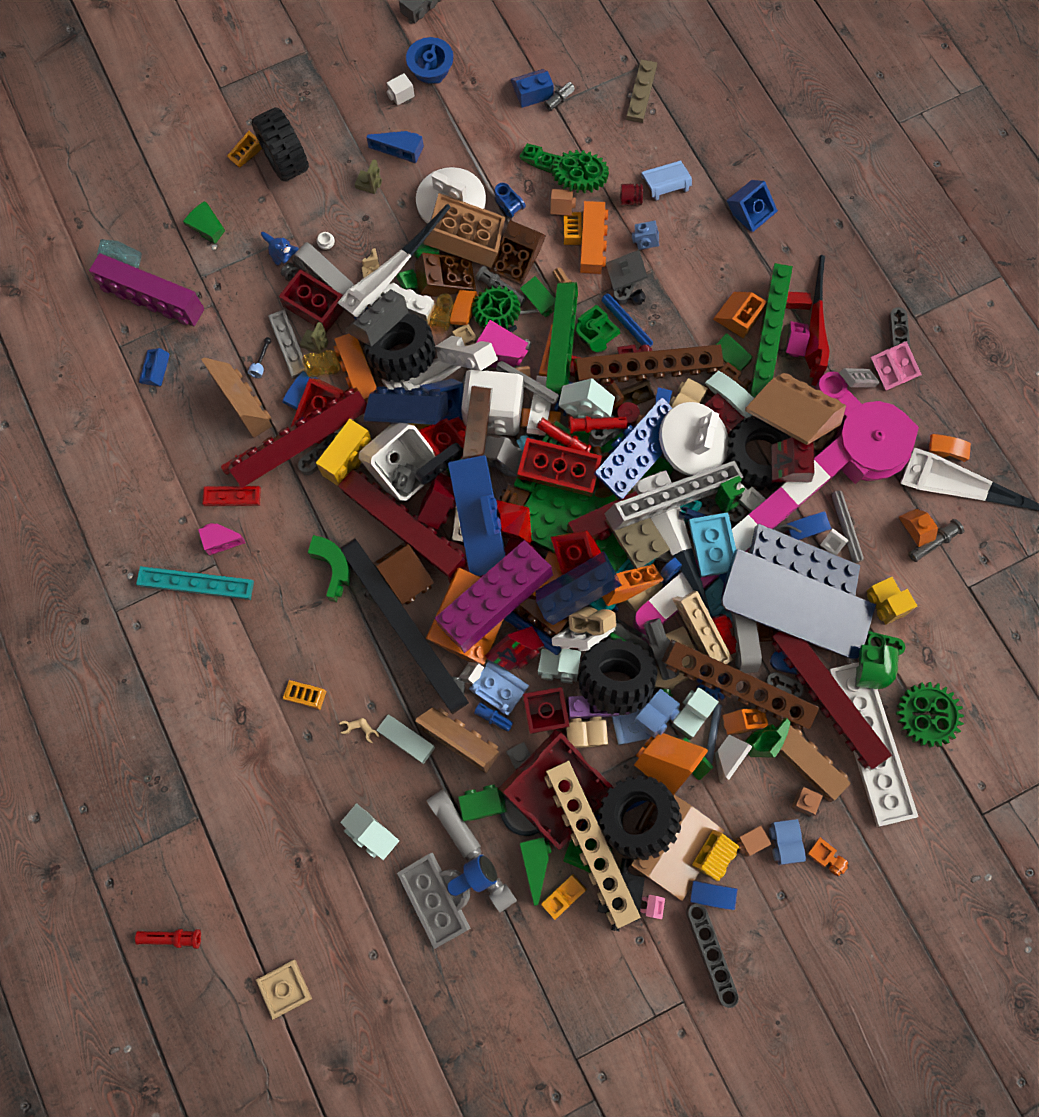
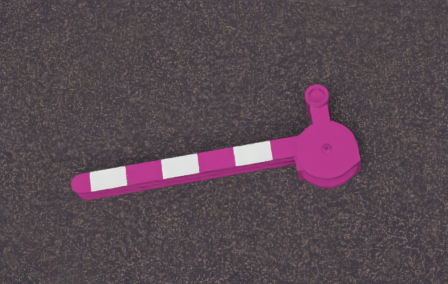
M838 372L825 373L814 389L820 390L846 405L841 425L836 427L837 431L835 432L833 442L814 458L815 473L812 482H786L732 528L736 550L740 549L745 552L750 550L756 525L761 524L771 529L775 528L841 470L854 484L860 480L875 481L886 479L900 472L911 458L919 427L893 404L881 401L861 404L847 389L848 384ZM682 572L639 608L633 620V626L636 630L646 635L643 626L645 622L660 618L663 625L678 612L672 599L676 596L684 597L693 592L692 587ZM720 574L701 577L703 588H706Z

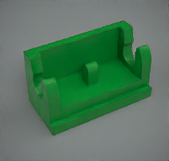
M536 276L520 288L542 316L544 315L546 318L554 312L555 298Z
M740 476L720 484L715 502L722 513H727L738 506V502L733 504L734 499L745 490L744 487L736 490L737 485L742 481Z

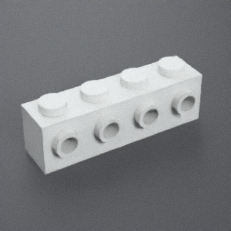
M389 283L379 297L390 289L403 295L409 313L420 316L429 325L436 311L434 300L429 296L416 294L411 289L406 290L395 283Z

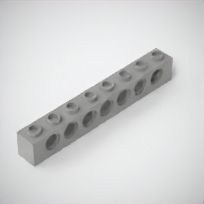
M735 461L615 503L605 513V516L613 531L715 494L718 492L721 483L740 476L742 479L743 475Z

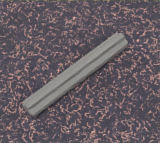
M504 361L498 362L497 371L520 374L523 376V387L551 404H555L558 401L559 395Z
M835 491L831 496L844 536L848 539L847 546L852 561L854 563L864 560L843 493L842 491Z

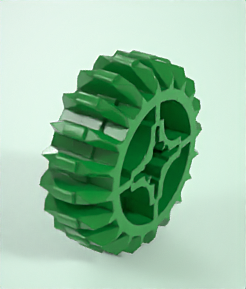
M500 285L498 288L491 286L490 290L485 288L484 293L479 292V297H475V302L472 304V314L480 328L484 327L485 329L491 320L508 330V325L514 326V321H518V315L521 312L520 302L517 295H514L512 290L508 291L507 287L501 289Z

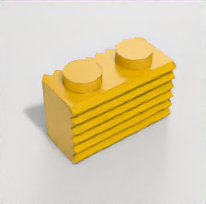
M713 830L692 866L707 877L718 882L725 875L728 864L736 857L739 846L721 832Z

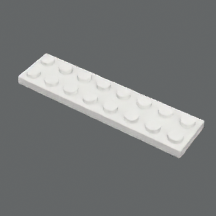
M859 662L829 669L828 671L893 755L869 771L868 768L864 769L857 760L860 757L853 751L877 827L917 818L916 807L878 689L856 687V668L859 666Z

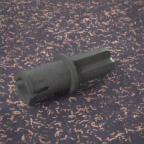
M568 82L560 90H556L555 94L544 102L545 107L552 111L559 103H563L565 98L575 90L574 85Z

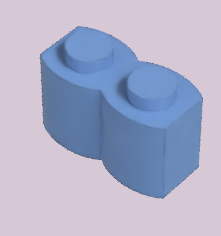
M660 689L637 715L635 723L653 738L657 734L662 735L668 727L666 723L670 719L673 721L680 713L678 710L680 703Z
M798 819L771 823L769 836L775 843V848L772 849L774 861H778V865L805 862L806 856Z

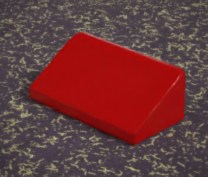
M788 292L785 309L810 310L812 306L810 293Z

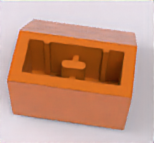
M733 292L713 320L744 339L764 312L767 301L752 292Z

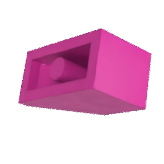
M790 321L786 341V353H789L790 356L799 357L805 355L810 337L808 324Z
M210 523L198 529L204 550L209 556L246 543L239 533L217 523Z

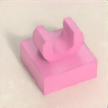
M654 895L642 897V900L647 901L648 904L647 909H640V912L645 913L647 917L662 919L665 898Z

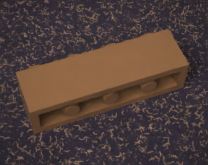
M790 725L788 735L779 754L829 802L835 801L851 784L847 780L848 776L842 770H837L832 765L833 762L825 755L822 756L817 751L818 748L813 742H807L802 737L803 734L798 728Z

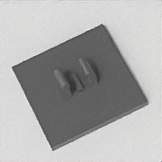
M640 250L606 262L614 291L648 278Z

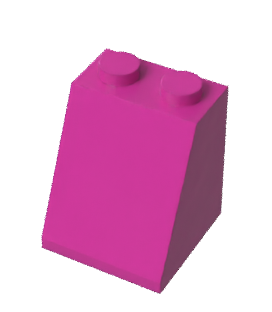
M491 320L477 340V342L491 343L498 360L487 367L496 368L500 361H504L512 367H515V365L519 366L528 352L525 349L528 342Z

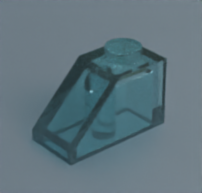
M101 239L97 251V256L101 253L139 269L142 253L119 241Z

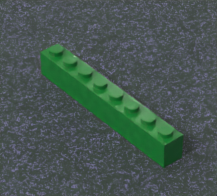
M775 263L771 271L766 297L767 304L764 309L749 394L754 398L774 376L793 266Z

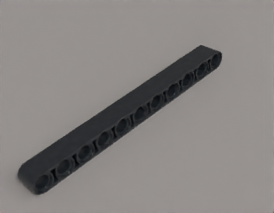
M356 538L340 547L348 563L452 715L469 704L456 682Z

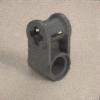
M623 429L591 430L588 442L593 448L596 446L603 447Z

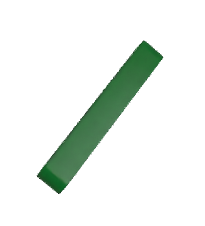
M577 282L558 283L556 289L546 387L558 395H561L562 387L569 384L578 300Z

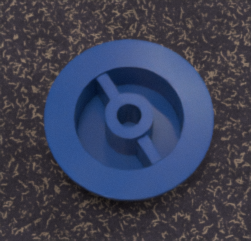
M426 37L415 41L409 47L406 54L408 68L415 74L418 80L430 84H438L445 78L454 59L453 51L449 44L435 37Z

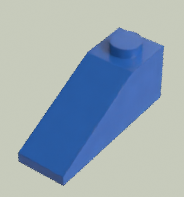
M408 131L369 134L366 137L370 149L413 163L417 162L424 147L422 136Z

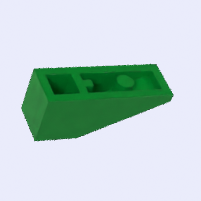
M544 837L520 843L534 906L539 904L549 859L548 854L552 853L549 841L545 842Z

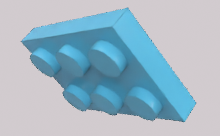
M728 512L689 519L700 577L728 573L733 553L736 550Z

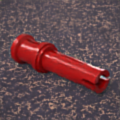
M589 416L584 418L569 417V433L573 434V432L577 431L589 433L591 430L627 429L626 416L591 418Z
M544 417L541 418L536 428L568 448L589 452L592 447L590 444L586 445L580 441L576 435L571 436L544 419Z
M178 929L175 932L137 931L135 944L174 945L176 948L193 946L194 949H198L201 944V930L184 931L183 929Z

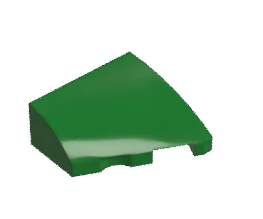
M205 201L195 207L183 221L187 227L199 232L201 237L214 244L218 242L225 232L224 227Z
M788 718L783 719L778 727L770 724L763 729L753 731L745 741V743L752 746L748 752L749 756L775 758L788 735L790 728Z

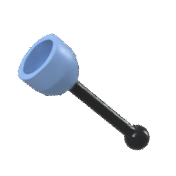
M269 337L264 339L265 344L258 362L251 364L248 369V374L254 378H261L264 368L261 362L268 344L271 343Z

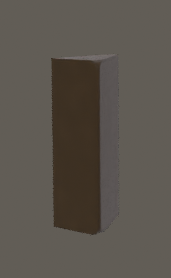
M643 380L620 390L624 396L623 403L631 402L638 405L655 398L649 380Z

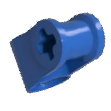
M507 183L496 185L495 201L509 218L514 217V214L520 209H525L526 206L523 199Z

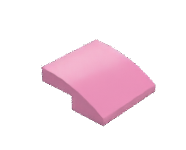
M907 341L871 357L886 391L922 375Z

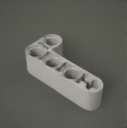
M305 242L293 255V263L299 270L301 269L304 272L307 270L317 280L342 295L354 286L346 276L308 242Z
M731 612L734 635L737 640L736 669L744 673L758 672L762 663L756 621Z

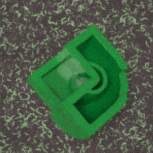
M598 305L582 314L578 318L576 333L581 341L595 352L606 350V344L621 334L620 329L608 319V314Z
M862 644L859 651V666L856 668V687L884 689L890 686L898 673L899 650L887 645L878 647Z

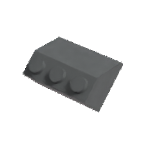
M390 289L345 328V332L372 347L409 313L405 297Z

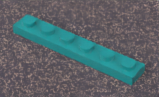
M140 566L136 585L138 587L251 600L254 581L251 579Z

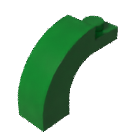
M313 535L308 554L313 559L321 560L331 565L332 578L326 597L329 601L337 603L338 597L341 598L343 593L342 585L350 586L351 571L349 563L335 543L326 538Z

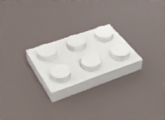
M568 627L552 637V646H560L562 649L578 648L580 651H586L612 633L615 627L602 635H592L587 631L576 633Z

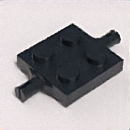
M622 858L620 873L640 914L645 877L631 874L629 872L631 860ZM606 878L603 881L605 889H610L614 885L612 878ZM620 897L612 901V907L616 909L620 908L623 904V900ZM599 900L597 912L606 914L609 910L606 904L602 905ZM613 924L611 930L619 931L620 928L618 929L616 925Z

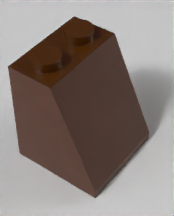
M405 542L373 562L402 605L413 602L417 594L420 592L422 594L426 593L432 588L431 585L434 583L410 545Z

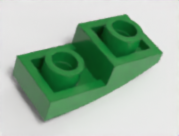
M527 143L519 157L522 161L535 168L553 173L552 167L558 155L543 152L542 147Z

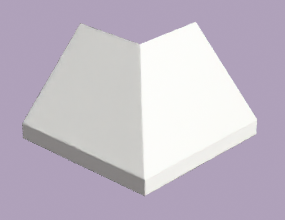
M728 735L718 751L715 752L719 781L722 784L731 778L752 748L748 743L731 735Z

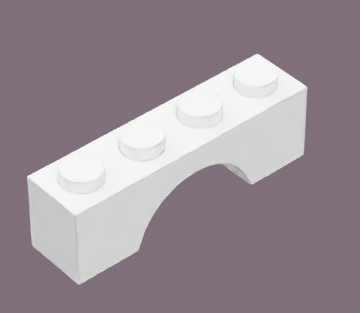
M450 336L435 346L437 357L441 362L481 371L498 360L493 346L489 342L480 341L465 346L461 337Z

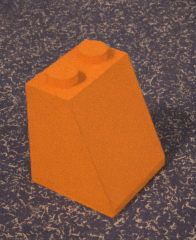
M665 733L662 735L658 734L655 738L651 736L645 743L647 748L642 747L636 754V757L639 759L635 762L634 766L648 777H653L658 782H662L674 795L692 774L708 750Z

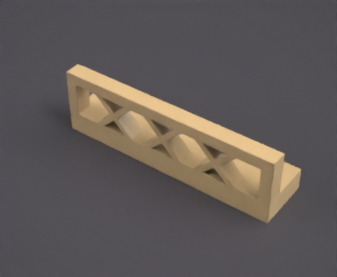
M694 590L684 597L676 596L672 600L699 651L722 663L727 664L733 659L698 591Z

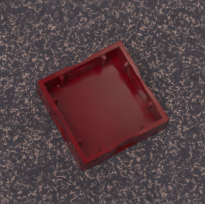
M555 730L498 789L554 847L560 850L571 839L570 835L573 834L571 826L566 827L561 816L565 813L561 806L557 807L553 798L556 793L553 787H548L544 779L547 776L546 771L569 761L593 813L603 805L601 800L603 797L607 798V790L610 787L614 789V787L584 760L581 753L561 732ZM562 780L559 782L558 788L561 792H567L570 784L567 780ZM575 799L568 801V810L576 811L578 809V802ZM579 819L576 822V828L578 830L584 823L585 819Z

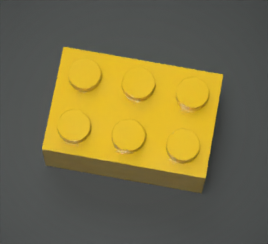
M349 419L316 462L322 476L338 486L352 469H358L362 463L359 459V452L372 441L369 431Z

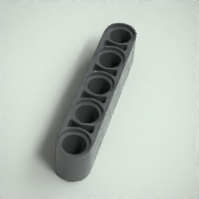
M691 904L686 909V917L716 998L724 1007L733 1008L738 1003V993L707 910L702 904ZM694 907H698L701 910L702 914L699 919H694L691 915ZM702 928H706L709 931V937L706 940H702L699 937V931ZM713 948L717 952V957L715 960L710 961L707 958V952ZM717 970H722L725 974L721 982H717L715 979V972ZM726 991H730L733 996L729 1003H725L722 998Z

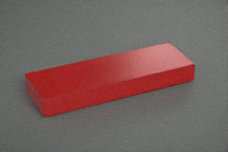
M206 486L203 490L202 504L204 506H260L261 487Z

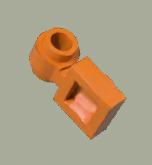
M821 837L817 839L807 853L808 856L823 868L830 863L829 870L838 877L840 874L843 875L848 869V861L839 855L836 858L833 857L837 850Z

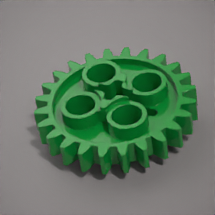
M575 150V153L569 151L568 154L563 152L562 156L558 155V158L554 160L552 176H554V181H558V185H563V189L569 187L570 192L575 189L576 193H579L580 190L583 193H586V190L592 193L593 188L598 191L599 187H603L604 183H607L609 166H606L607 162H602L603 158H597L598 154L592 156L591 152L586 154L584 150L581 153L578 150Z
M922 682L918 684V687L912 686L911 691L906 690L904 692L906 696L899 698L903 703L897 704V707L902 710L898 711L896 715L902 716V719L898 720L897 723L904 724L900 730H907L906 737L913 736V743L920 740V746H924L927 743L928 747L931 748L934 747L935 743L937 747H940L942 742L946 745L950 743L949 739H955L954 733L958 734L961 732L957 726L964 724L959 721V718L964 717V715L958 713V711L963 707L956 706L959 699L953 700L954 692L947 694V687L940 690L939 683L932 687L931 682L926 683V686ZM916 700H920L923 703L922 709L917 707ZM936 701H940L943 704V710L936 706ZM929 711V714H947V717L937 715L931 718L930 715L914 716L912 713L924 714ZM917 719L923 722V729L917 726ZM937 721H941L943 723V730L938 728Z

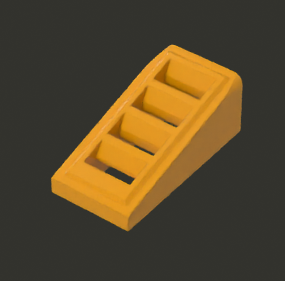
M248 131L227 157L240 168L262 148L257 137ZM238 155L241 159L238 161L234 156Z
M572 212L571 215H564V245H581V212ZM568 233H578L577 235H568Z
M289 680L283 699L321 710L327 691ZM295 686L296 689L293 697H290L292 687ZM300 688H302L303 691L300 699H298L297 696ZM307 690H309L310 693L306 701L304 700ZM314 692H316L317 695L315 701L311 702Z

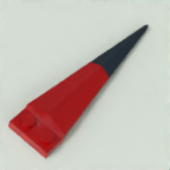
M820 255L809 327L810 337L805 353V359L809 369H811L809 377L812 378L811 385L816 386L824 375L828 366L830 352L823 314L824 255Z

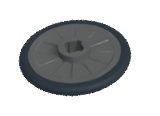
M504 795L507 812L500 815L505 826L513 833L521 836H532L539 833V830Z

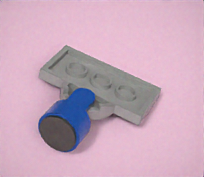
M433 853L426 855L397 873L434 949L471 929L461 910L469 901L471 888L476 892H481L497 882V872L493 863L483 855H479L464 864L463 874L452 869L442 871Z

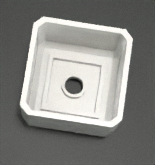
M472 369L466 371L461 408L465 426H467L471 387L473 385L493 388L487 434L517 435L520 431L524 398L523 376L515 373Z
M394 422L359 452V459L382 488L399 500H408L424 485L416 479L410 494L391 485V478L393 473L397 471L398 465L405 466L408 463L421 468L436 457L431 446L414 425ZM396 452L398 454V459L396 462L392 463L390 461V455Z

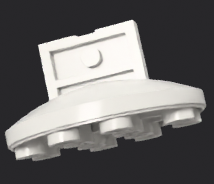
M449 167L432 172L423 179L416 193L418 212L427 224L430 222L438 193L485 209L486 205L485 189L481 181L471 172L461 168Z
M686 402L672 408L662 420L659 441L664 456L674 469L687 476H693L723 465L729 449L727 446L729 438L725 425L718 413L703 404Z

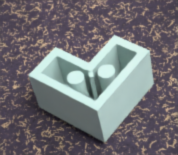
M561 648L560 654L555 655L547 649H542L538 676H541V679L544 680L561 679V682L572 684L573 681L577 682L581 651Z
M699 687L696 692L691 690L683 701V704L686 706L680 711L671 726L691 740L719 701Z
M357 803L340 822L346 828L344 832L361 848L365 845L367 847L366 851L374 858L379 856L384 860L399 842L389 830Z

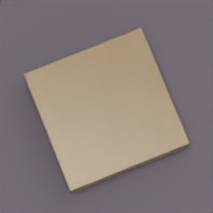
M296 960L256 979L272 1020L312 999Z

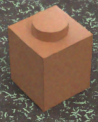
M552 189L550 214L571 215L572 208L576 207V197H573V190L570 192L569 190Z
M802 787L798 789L791 808L808 816L816 815L823 795Z
M758 826L737 837L738 843H736L741 854L745 853L746 857L771 845L762 826Z

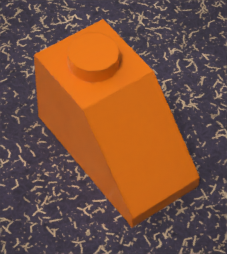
M914 509L899 516L900 521L918 547L936 540L938 527L927 512Z
M755 708L740 709L722 715L727 735L756 731L769 725L766 714Z

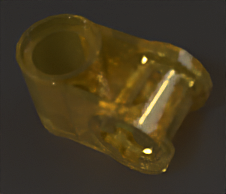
M449 294L438 296L430 317V327L436 326L444 328V331L449 330L451 313L454 306L453 299ZM445 303H448V304H449V305L446 306V307H443V306H442V305L445 304Z

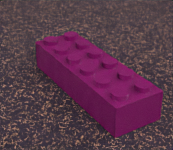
M101 253L98 254L89 269V272L94 277L93 280L99 284V288L103 292L108 294L111 292L122 300L128 299L137 306L143 305L151 312H160L168 319H177L183 325L187 326L189 324L195 327L204 311V307L195 291Z
M524 540L437 615L435 620L446 635L465 653L553 576L552 567Z

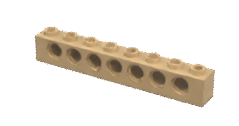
M567 761L547 770V776L544 779L548 787H553L556 793L553 796L557 807L561 806L565 813L561 816L566 827L571 826L573 834L570 836L574 845H579L582 853L579 856L584 866L588 865L591 870L588 876L593 886L597 884L600 890L597 895L601 904H606L609 910L606 915L610 924H615L619 929L641 918L570 762ZM567 780L569 782L570 788L567 792L559 790L558 784L560 781ZM575 799L578 802V809L576 811L568 810L567 803L569 800ZM579 819L587 821L585 830L580 831L576 828V822ZM589 838H593L596 841V846L592 850H588L585 847V842ZM597 858H603L605 861L602 869L594 867V861ZM606 878H612L614 881V885L610 889L603 887V881ZM620 897L623 900L622 906L618 909L613 908V899Z

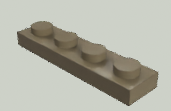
M641 59L626 120L643 123L658 62Z

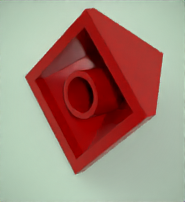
M496 500L497 514L501 521V535L531 543L529 507Z

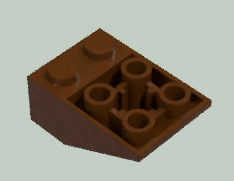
M509 220L499 246L498 254L490 271L523 284L541 250L546 235Z
M422 253L414 264L418 292L421 296L439 297L458 294L460 290H476L472 261L468 259Z
M527 598L513 610L514 613L520 617H525L528 620L527 622L539 628L551 638L569 627V616L554 625L546 621L534 599Z

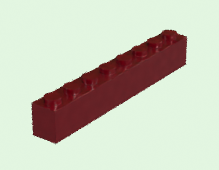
M350 387L343 392V396L338 399L336 397L330 399L325 407H318L311 411V415L307 418L301 417L296 420L294 426L290 428L285 427L278 432L279 435L272 438L271 436L262 442L263 445L258 448L256 446L252 447L242 458L240 456L234 458L230 462L229 471L240 487L243 488L338 430L349 419L354 420L364 414L367 402L357 387L354 389Z
M352 469L338 485L345 495L402 541L409 544L412 549L449 579H453L457 568H464L467 562L464 559L465 554L461 550L451 548V543L444 537H441V539L437 537V532L432 527L422 525L423 522L417 520L418 516L414 514L412 517L408 513L409 510L403 504L398 506L395 503V499L389 493L383 494L381 492L382 488L375 482L371 484L367 481L369 478L361 471L357 473Z
M781 631L772 637L773 643H771L777 653L781 652L784 655L785 659L783 661L789 669L793 668L796 671L797 675L795 677L802 686L805 684L810 690L808 694L814 702L818 701L822 706L820 708L822 714L826 718L830 717L834 723L832 725L834 730L839 735L842 734L847 740L845 741L846 746L851 752L855 751L860 757L857 760L861 766L871 771L893 756L809 644L804 640Z

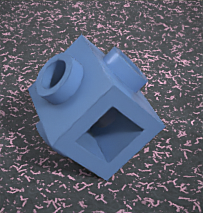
M656 220L635 224V232H632L633 243H637L638 250L659 246V232Z

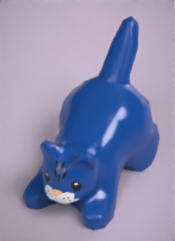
M261 232V236L269 244L268 253L276 265L285 264L299 250L298 247L291 245L285 238H273L269 234Z

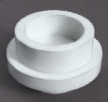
M328 232L320 233L317 238L318 246L324 250L332 248L335 243L333 235Z

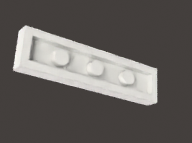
M537 375L536 381L546 387L547 377ZM535 393L533 395L527 433L545 436L546 433L536 428L542 417L548 420L551 403Z

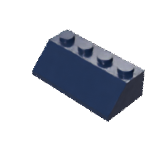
M384 386L377 387L376 390L369 394L364 421L436 425L448 415L447 392H441L440 389L423 391L422 388L405 390L403 387H397L393 390L387 389Z
M603 551L536 590V602L544 619L554 625L622 586L606 553Z

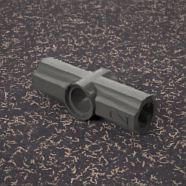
M660 618L645 622L643 626L650 643L648 645L649 650L657 663L662 680L677 677L680 675L679 670L676 673L665 668L667 664L662 662L670 640L666 637Z

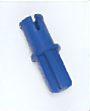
M479 703L475 709L474 714L487 720L490 725L493 723L505 731H509L513 726V722L498 714V710L494 711L482 703Z

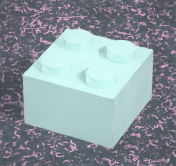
M591 378L564 385L558 406L574 418H584L585 416L607 418L611 417L615 397Z

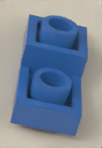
M302 371L283 398V403L297 410L309 378H318Z
M825 511L787 524L802 531L800 533L795 530H789L791 536L798 540L832 530Z
M695 880L693 881L690 902L735 910L738 889Z

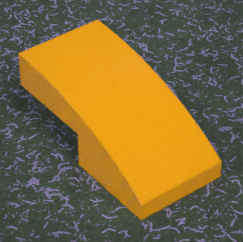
M572 874L541 905L556 920L587 889Z

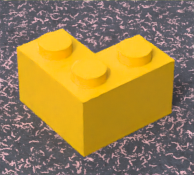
M893 577L883 580L867 590L869 601L876 604L877 615L881 621H884L885 625L906 616L917 607L909 590L900 591Z

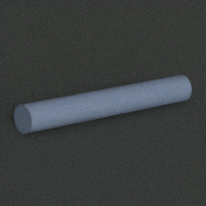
M719 704L713 709L707 744L708 752L705 755V758L711 764L713 763L722 705Z

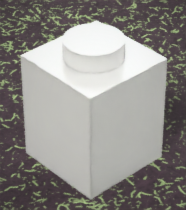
M405 73L387 82V95L391 101L394 100L397 106L415 96L413 84Z

